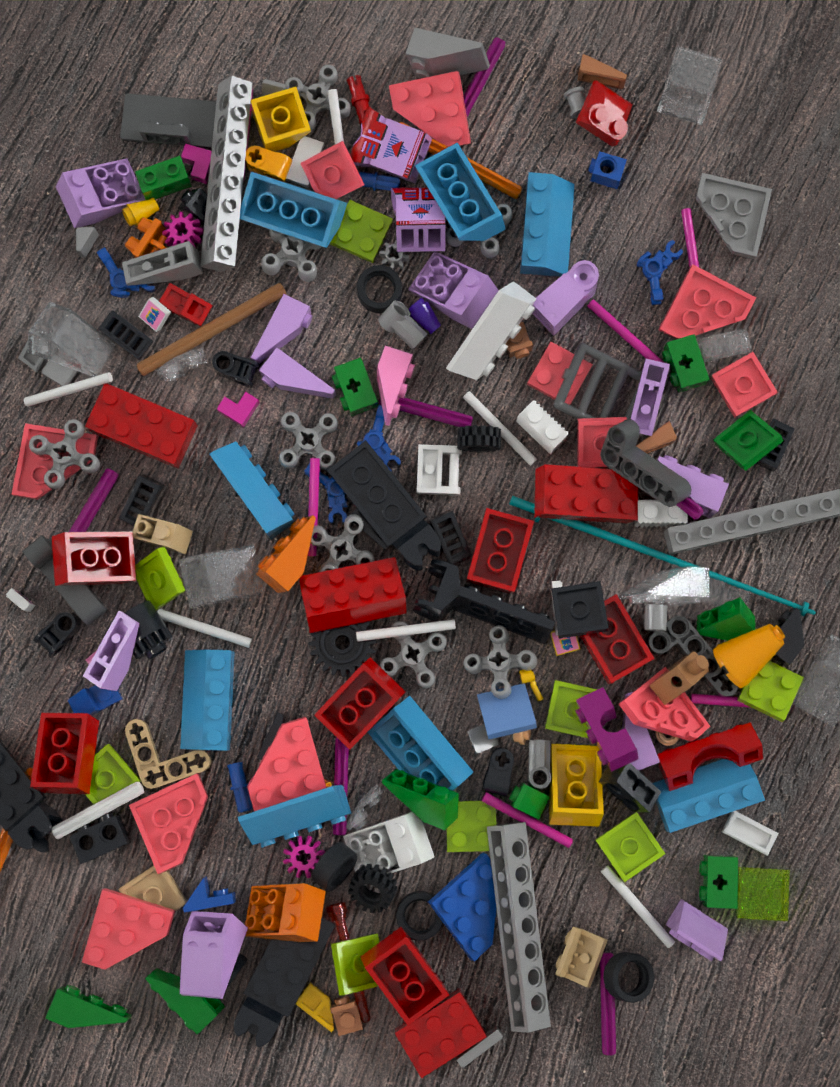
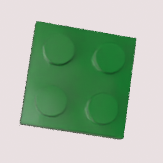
M749 410L714 438L713 441L721 451L744 471H747L783 442V439L776 430L753 411Z

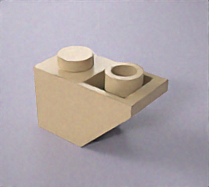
M138 514L133 529V538L158 547L165 546L167 550L186 554L193 531L179 524Z

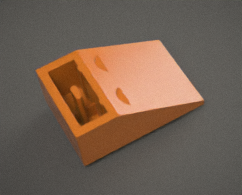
M314 515L296 519L289 527L290 534L285 538L281 537L273 546L275 552L269 557L266 555L257 566L260 569L256 575L277 593L289 591L304 573L316 519Z
M305 883L252 886L245 926L248 927L245 937L294 942H318L326 891Z

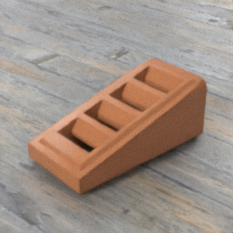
M582 55L578 81L593 83L594 80H597L605 86L619 89L624 88L627 74L590 56Z
M670 421L652 433V436L645 438L636 447L649 454L673 444L677 436Z

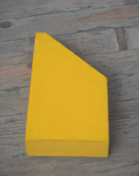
M310 982L298 998L296 1005L332 1033L334 1022L333 1014L330 1010L331 998Z

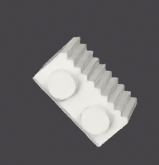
M532 401L517 416L516 422L550 454L568 436V431L561 428V424H557L554 418H550V414H547V411H543V407H540V404H536V401Z
M638 500V520L635 521V527L637 528L639 526L641 528L643 526L646 528L648 526L651 528L653 526L656 528L658 526L661 528L665 526L667 528L668 526H679L688 522L687 513L676 505L668 507L658 500Z

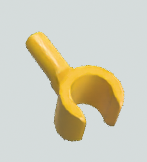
M520 670L521 683L530 682V687L537 700L541 701L543 697L536 685L534 673L531 670Z

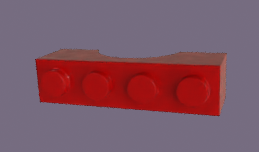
M750 722L744 725H736L732 729L720 733H713L709 737L697 741H690L674 749H666L662 753L657 754L660 761L658 766L669 791L693 784V776L696 769L707 760L723 758L734 762L739 767L763 760V746Z

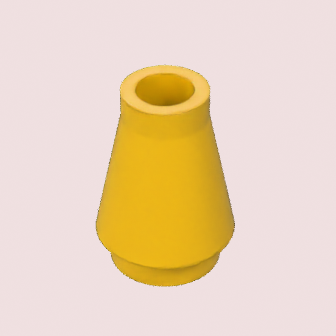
M154 198L126 204V207L122 209L123 216L130 227L133 225L137 227L143 217L149 218L159 211L158 204Z

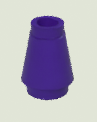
M420 298L408 309L411 314L410 317L430 334L441 326L429 302H425L423 298Z

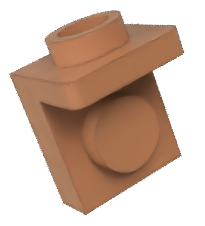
M524 322L519 324L522 328L514 339L509 338L506 342L509 358L514 356L516 359L523 358L530 354L529 351H532L533 343L529 340Z
M349 996L335 999V1004L331 1005L330 1010L333 1013L338 1036L363 1030L356 998L350 999Z

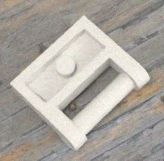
M418 444L417 494L460 496L461 488L458 487L459 455H462V450H458L457 446ZM442 454L450 455L449 486H441Z

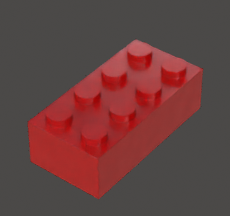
M107 383L103 385L85 425L91 433L177 469L181 465L198 426L191 418Z
M545 464L535 469L534 517L627 524L638 520V487L612 469Z
M395 557L303 575L299 578L309 633L407 613L406 596Z

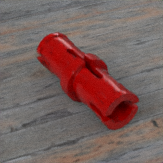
M355 75V81L353 76L349 77L346 81L352 95V106L356 109L359 124L361 125L370 99L369 95L365 94L361 76Z

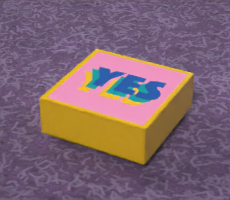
M555 631L550 633L556 656L580 650L577 636L559 639Z

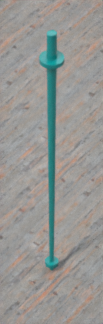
M512 495L509 505L535 514L534 503ZM535 518L534 522L539 523L540 518ZM547 518L770 600L797 608L803 617L806 613L816 614L814 610L809 609L808 602L804 601L802 605L796 604L582 521Z

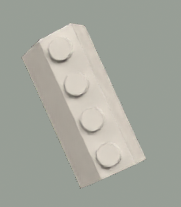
M514 281L500 289L446 369L474 380H478L483 375L487 377L495 367L493 364L495 358H500L507 350L506 342L509 338L514 339L521 330L520 322L523 318L527 320L535 310L532 305L536 298Z

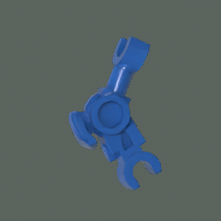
M674 240L667 243L664 252L659 250L651 259L649 258L652 253L646 252L639 258L636 264L637 267L642 268L647 281H650L651 305L661 304V300H663V292L659 283L661 274L672 264L673 260H678L683 253L682 249L677 253L671 252L670 248L674 246Z
M104 247L97 251L99 258L110 273V284L113 287L110 292L112 296L127 298L130 293L125 290L139 292V288H143L147 292L155 291V286H148L146 284L128 286L125 281L124 271L121 268L118 269L106 248Z
M379 405L373 428L365 434L363 441L357 442V446L366 440L387 467L388 462L391 460L401 465L400 459L390 454L392 450L384 440L382 429L385 420L382 405Z
M310 463L304 470V474L310 477ZM320 471L319 483L325 486L324 489L328 494L329 508L332 509L329 513L328 521L333 523V516L340 514L342 516V524H344L347 518L346 513L343 511V508L347 507L345 493L332 477L329 478Z

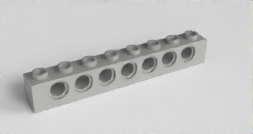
M230 76L218 84L200 267L218 272L235 267L253 82Z
M840 489L667 528L663 533L668 553L673 555L840 517Z
M526 822L487 826L511 1031L529 1033L551 1027Z

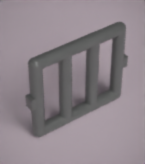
M580 343L569 368H566L561 378L564 380L553 406L555 409L576 419L596 418L586 413L603 371L606 365L618 370V374L599 418H609L627 375L640 382L642 371L585 343ZM587 355L597 360V363L580 403L575 408L565 403V400L582 360ZM638 386L625 417L627 419H631Z

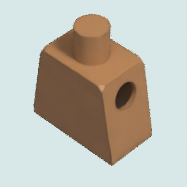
M692 651L670 666L649 686L662 703L666 705L690 689L709 672L708 660L704 656ZM674 676H677L682 681L674 685L672 683V678Z

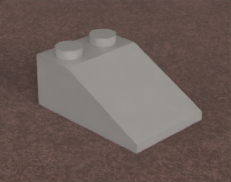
M414 28L406 51V56L414 75L419 79L459 71L460 75L487 70L490 66L483 43L419 28Z

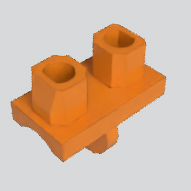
M143 217L137 229L144 233V236L141 240L131 236L125 244V247L135 258L165 249L164 244L167 237L162 235V231L166 230V228L157 218L152 221Z

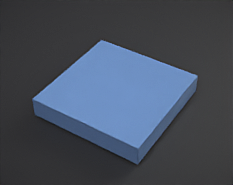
M525 683L511 686V694L505 699L496 698L491 691L477 694L488 740L537 728Z

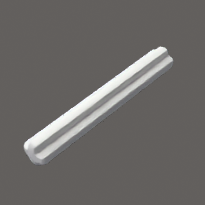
M135 782L53 826L52 833L54 837L60 839L144 793L142 784Z

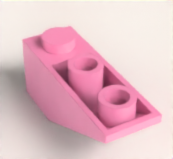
M385 346L378 363L376 380L385 425L389 426L392 417L397 418L401 406V404H398L399 397L403 399L405 397L408 387L405 381L406 378L411 379L415 365L411 364L413 354Z

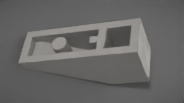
M190 241L122 262L125 281L128 286L181 281L203 274V269L200 267L201 259L199 252Z

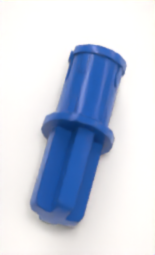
M359 172L365 184L362 187L373 188V191H376V189L391 191V188H400V178L379 175L378 172H375V174Z
M243 762L227 765L232 783L230 790L234 792L238 812L242 813L252 810Z

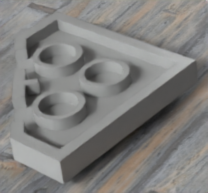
M702 173L696 194V200L731 254L756 259L772 189Z

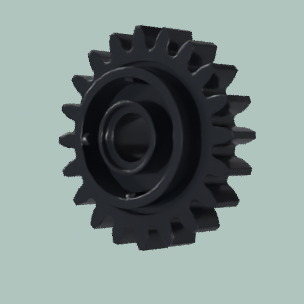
M367 621L363 624L357 623L310 633L311 636L316 638L315 641L308 642V645L316 647L310 655H319L315 664L318 665L324 662L322 670L325 672L331 667L332 676H335L338 670H341L342 677L346 676L347 670H350L353 675L355 667H360L363 661L369 659L367 654L376 653L375 650L370 648V645L377 644L376 640L357 642L356 632L367 631L366 629L371 623ZM341 636L348 637L350 640L348 648L344 650L338 649L336 646V641Z

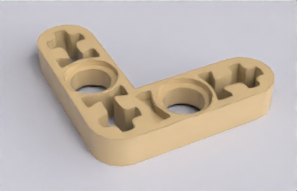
M134 719L126 725V737L140 780L146 788H158L190 777L196 773L206 771L211 765V756L204 750H195L160 763L148 724L143 720ZM137 723L138 726L143 727V731L140 732L141 739L147 738L148 743H140L135 746L134 742H138L139 739L136 734L131 733V730L134 729V724ZM142 747H148L151 750V758L147 761H142L138 756V752ZM197 754L200 757L206 758L202 768L199 765L191 766L192 772L188 773V765L184 758L188 757V762L196 760ZM174 762H179L183 767V772L177 777L171 775L169 770L170 765ZM164 766V772L168 778L167 781H165L164 776L157 778L154 785L152 781H147L146 777L150 776L149 771L152 770L154 774L163 772L160 767Z

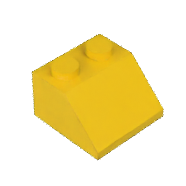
M297 87L250 100L252 113L265 149L276 152L289 148L311 132Z

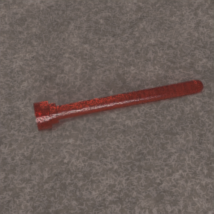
M339 902L327 906L328 917L335 921L340 941L350 939L344 919L347 917L346 913L348 912L346 903ZM364 990L355 992L354 995L361 1021L368 1023L371 1016Z

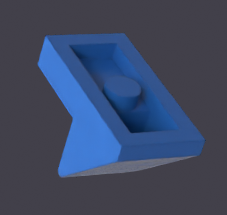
M94 685L89 689H82L68 699L73 713H88L92 716L123 700L119 690L101 689Z
M206 876L183 907V911L185 913L234 904L236 902L235 892L228 893V888L213 891V896H210L208 878Z

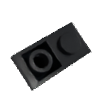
M797 608L790 611L786 609L777 620L780 623L778 626L785 634V638L783 639L784 645L773 658L783 666L790 665L805 646L801 614Z

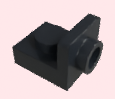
M200 187L193 190L188 189L181 196L180 201L182 203L178 209L181 211L187 210L193 214L194 218L199 219L200 223L204 226L207 194Z

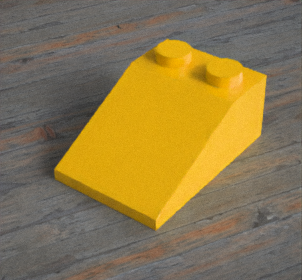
M551 744L549 825L600 826L604 810L602 784L598 782L602 776L601 761L597 755V751H599L598 746Z

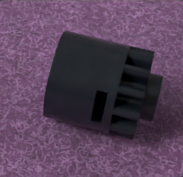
M150 600L140 603L125 612L126 615L139 623L133 649V655L136 659L146 656L149 660L167 649L166 642L170 641L173 636Z

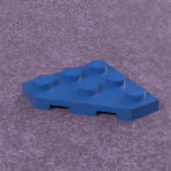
M481 853L428 901L465 954L472 961L477 960L493 944L496 900L491 859L487 853Z

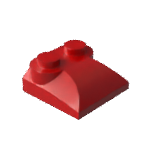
M594 80L576 123L610 146H617L619 140L627 134V120L632 104L599 81Z

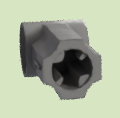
M393 301L380 315L378 321L383 329L390 333L395 332L413 350L425 338L427 333L409 316L410 312L402 302Z
M645 604V613L640 617V624L644 626V630L666 631L668 606Z
M529 740L527 781L529 786L536 790L547 787L551 782L550 740ZM540 771L544 773L546 780L543 785L534 783L532 778L534 772Z

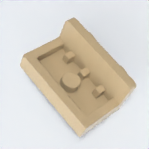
M573 927L566 935L564 952L557 959L556 975L590 988L608 940L582 928Z

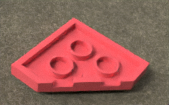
M459 71L389 85L393 110L433 139L447 147L458 143L459 146L471 144Z
M691 265L658 330L675 339H680L693 334L696 336L745 320L756 297L695 265Z
M25 423L12 495L38 500L52 490L45 484L44 475L53 467V459L47 454L36 455L29 448V441L35 435H42L50 443L56 444L64 439L65 432L64 429ZM84 433L76 442V450L80 454L91 453L95 455L98 436L96 434ZM42 442L37 444V448L42 446ZM66 451L65 453H64V452H61V453L58 452V454H59L61 457H63V456H67V457L70 456V457H71V455H70L67 451ZM78 465L67 467L64 472L65 480L81 468ZM57 476L52 478V483L57 481Z
M666 667L658 671L619 703V706L634 725L692 742L711 727L685 692L664 705L649 685L667 670ZM673 677L672 683L676 685L678 682Z
M306 717L281 724L256 773L248 783L247 789L254 812L326 788Z
M198 773L129 805L159 875L183 864L204 810L208 794Z
M107 888L102 889L82 963L106 970L169 935L175 910Z

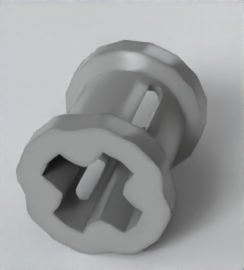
M583 87L572 88L563 95L564 99L568 100L571 118H578L585 102L583 95L585 90Z

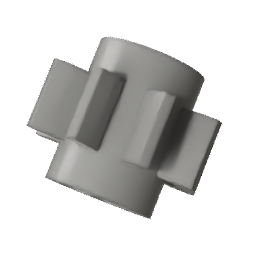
M397 240L391 245L386 242V250L379 252L380 257L385 258L382 261V265H388L393 270L398 267L403 270V261H409V256L405 255V252H397ZM393 253L394 255H398L399 258H390V254Z

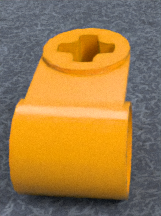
M251 146L246 150L245 160L247 169L250 172L285 182L293 161L289 156L260 146Z

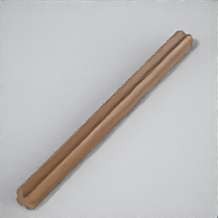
M278 283L137 363L139 372L143 376L149 374L282 298L283 294L286 295L283 285Z

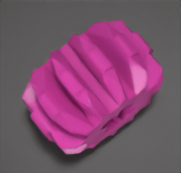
M180 211L179 218L171 215L170 219L172 222H164L166 230L162 231V235L167 237L165 240L167 246H175L190 241L194 247V243L201 244L202 239L199 236L204 231L199 227L201 225L199 219L193 220V214L189 213L185 217L183 212ZM183 230H186V231H187V233H186L185 235H184L183 233H182V236L179 235V232H180V231H182V232H184Z
M300 835L297 837L298 845L293 840L288 842L289 846L294 850L284 849L283 853L291 855V858L284 859L283 863L288 864L292 862L293 865L287 871L291 873L297 868V878L301 877L303 870H305V876L310 878V868L314 870L315 863H318L320 860L317 856L323 855L325 850L316 851L315 848L321 842L317 841L312 846L310 845L312 836H308L306 843H304L303 837ZM301 850H304L306 854L310 853L311 858L307 859L309 863H304L303 860L298 859Z

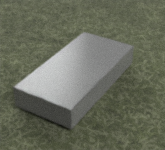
M497 1025L486 1033V1038L456 1056V1060L461 1067L464 1068L502 1039V1032Z

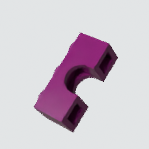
M603 687L576 699L578 709L575 710V713L581 724L586 723L589 729L586 730V734L592 745L597 744L599 748L597 755L603 766L607 764L612 772L639 759L637 748L626 728L614 733L603 729L608 721L616 718L614 706Z

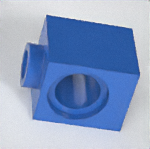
M599 151L597 159L592 158L588 170V172L592 173L590 181L618 189L627 159ZM607 166L612 172L604 173L600 168Z

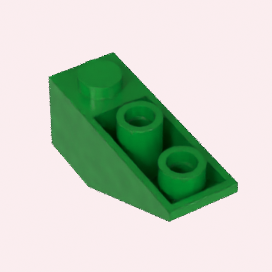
M398 769L392 771L382 780V784L423 822L446 830L458 818L459 793Z
M156 968L145 978L151 989L159 993L166 1001L167 1006L176 1012L184 1020L186 1027L193 1030L197 1035L226 1007L216 998L181 995V977Z
M66 985V987L62 986L57 989L45 1019L67 1028L125 1023L132 1015L126 1013L127 1009L117 1004L107 1005L103 1003L104 999L99 996L90 994L88 997L81 994L79 988Z

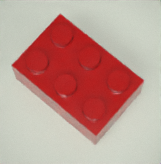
M486 508L466 582L513 595L534 521Z
M64 532L52 536L55 586L124 584L136 581L133 532Z
M617 594L604 601L609 631L580 636L608 685L654 659Z
M370 657L314 716L350 750L406 691Z
M41 713L30 787L42 793L90 794L99 720L88 713Z
M402 927L360 956L364 968L407 1025H410L449 996L440 978Z
M460 988L450 993L449 996L410 1025L403 1023L395 1028L396 1037L421 1078L487 1037L486 1031Z

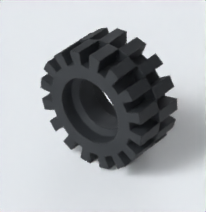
M486 425L460 427L457 430V449L478 453L499 451L501 449V428L486 427Z
M367 864L366 867L363 865L359 870L357 869L348 893L352 894L350 899L352 901L357 900L355 905L357 907L360 905L364 906L363 911H367L369 908L370 913H375L376 909L378 913L382 912L383 909L386 910L397 891V881L392 879L394 875L391 872L387 874L385 867L380 870V865L375 864L374 868H372L371 864ZM365 884L377 887L380 893L369 890Z

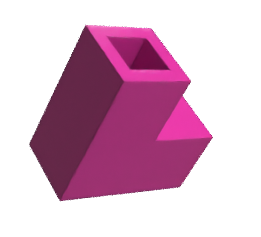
M185 143L181 158L184 163L194 165L191 172L192 180L207 184L211 151Z
M245 392L238 404L224 397L217 411L244 428L260 402L257 398Z

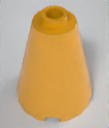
M767 624L718 644L713 649V654L720 668L724 666L729 672L726 676L736 686L743 688L755 678L784 645L783 639L785 634L779 626Z

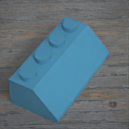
M458 143L415 165L459 240L485 241L505 230L500 210Z
M251 172L241 204L240 219L327 248L341 226L347 203Z
M529 172L520 274L561 277L564 273L568 272L574 183L554 174Z
M235 441L209 454L271 540L293 524L292 516L295 515L287 503L282 505L277 497L281 494L273 483L268 486L263 478L267 475L259 464L254 466L249 460L252 454L245 445L240 447Z
M185 650L180 749L230 751L235 654L232 650Z
M408 696L368 731V734L398 770L405 771L408 774L423 778L452 791L473 773L472 769L411 696Z
M721 759L698 767L693 776V784L669 791L664 779L652 783L661 791L656 804L665 830L669 833L765 801L759 781L751 765L739 767L727 759Z
M336 785L239 816L238 821L252 845L260 843L262 848L275 844V838L284 836V839L287 840L299 836L298 831L307 828L309 833L323 828L321 823L331 821L332 825L346 821L345 815L351 814V810L343 785Z

